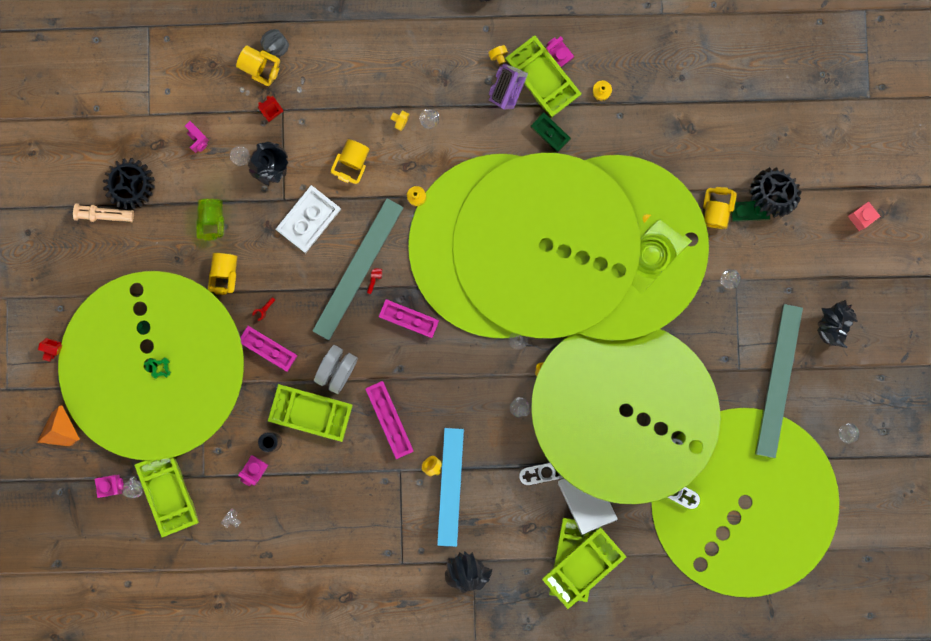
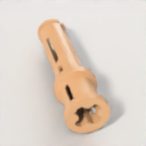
M75 203L73 219L75 221L87 219L91 222L97 219L133 222L134 211L97 208L95 205L80 206L78 203Z

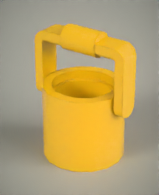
M247 45L241 51L236 67L252 75V79L270 86L278 75L280 59L262 50L259 52ZM268 59L275 62L269 74V80L260 76Z
M347 139L341 154L338 153L331 168V174L346 183H359L366 167L364 162L370 149L359 142ZM339 161L350 168L361 170L357 180L342 172L335 171L337 162Z
M726 187L708 188L706 190L703 208L705 209L704 220L707 227L727 229L730 212L734 211L737 196L735 191ZM711 193L719 195L731 194L730 203L710 201Z
M224 253L212 254L208 291L214 292L216 295H226L227 293L234 292L238 256ZM216 278L228 279V288H215Z

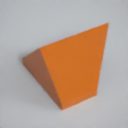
M62 405L51 413L38 443L72 446L80 440Z

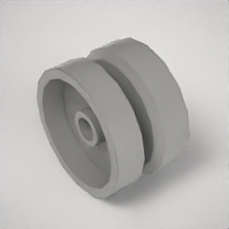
M333 345L323 358L314 382L324 386L332 377L329 383V390L339 394L351 375L358 357L348 353L340 362L343 349Z

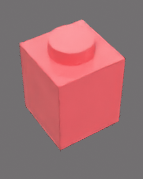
M869 201L848 215L859 231L865 229L881 217Z

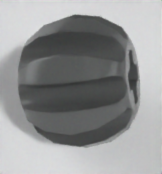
M270 29L265 32L260 41L261 46L266 52L278 58L283 56L289 47L287 39L277 29Z

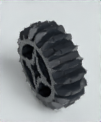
M124 158L122 159V164L115 161L117 167L109 166L112 172H105V175L109 177L108 179H103V182L108 184L103 187V190L109 191L105 196L111 198L110 202L112 204L116 203L118 208L123 206L125 210H128L129 206H131L134 210L136 209V203L143 207L142 200L149 202L146 196H153V193L149 191L150 189H155V185L150 184L155 181L154 177H150L153 172L147 170L148 166L146 164L142 165L140 160L135 163L133 158H130L129 162ZM126 170H136L141 174L129 176ZM120 175L121 181L115 188L116 179ZM127 179L131 181L130 185L132 190L129 187H127ZM143 180L142 190L140 191V193H138V185L141 184ZM129 192L133 197L126 199L119 197L118 194Z
M769 167L766 170L760 171L753 178L749 194L753 195L751 201H756L754 207L759 206L760 212L765 211L766 216L772 214L773 218L778 215L784 217L791 214L800 202L801 198L799 196L802 192L798 190L800 184H795L796 178L792 179L790 177L791 173L785 174L784 169L779 171L777 167L773 170Z

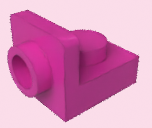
M561 36L558 39H551L546 44V50L561 68L574 59V55L563 43Z
M189 121L185 125L189 130L187 135L193 141L198 139L190 149L195 153L201 152L207 147L209 139Z
M251 455L243 470L238 474L241 477L240 481L248 486H251V484L257 485L269 465Z
M119 475L95 479L97 498L122 494L124 482Z

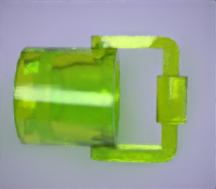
M199 199L197 238L205 241L222 238L224 236L223 201L220 199ZM203 225H217V233L203 235Z

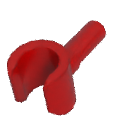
M375 268L372 270L371 282L367 293H372L376 279H382V269Z
M272 297L261 309L254 310L252 315L255 316L260 311L262 316L258 321L263 320L266 317V311L275 302V299Z

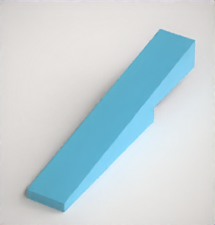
M445 428L437 546L457 547L464 429Z

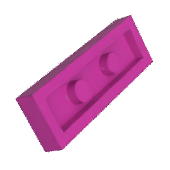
M387 299L379 315V318L429 338H433L439 320Z
M247 326L240 338L242 345L287 372L298 356L250 326Z

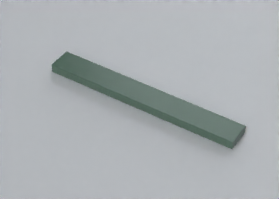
M388 198L386 199L315 325L313 332L330 341L404 207Z
M787 304L782 306L756 455L776 458L803 311L801 307Z

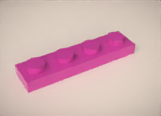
M381 381L365 388L395 458L398 459L414 452L384 382Z

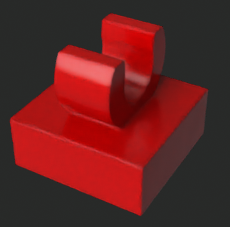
M267 96L265 102L258 103L259 110L268 122L283 112V109L273 96Z
M49 338L41 341L38 350L44 352L43 360L51 362V358L54 359L61 352L62 342Z

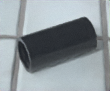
M267 432L259 437L258 446L264 452H275L282 446V438L277 433ZM269 437H272L274 440V445L271 448L267 445Z

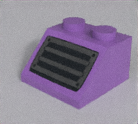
M503 64L496 73L497 81L495 85L493 84L490 88L489 101L502 109H514L528 73Z

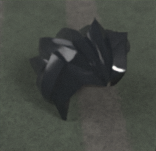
M272 142L258 143L248 162L249 173L253 178H256L265 185L269 186L270 182L279 183L282 176H286L288 161L286 158H288V155L279 144H273Z
M846 300L836 303L831 308H822L823 316L821 321L818 322L819 328L817 331L820 338L828 345L847 348L844 344L847 332L850 331L853 321L858 322L854 310L851 309L852 305H847Z
M464 551V554L459 552L457 557L448 558L445 581L449 586L463 593L481 590L489 582L492 569L484 567L481 561H477L473 552L470 554Z

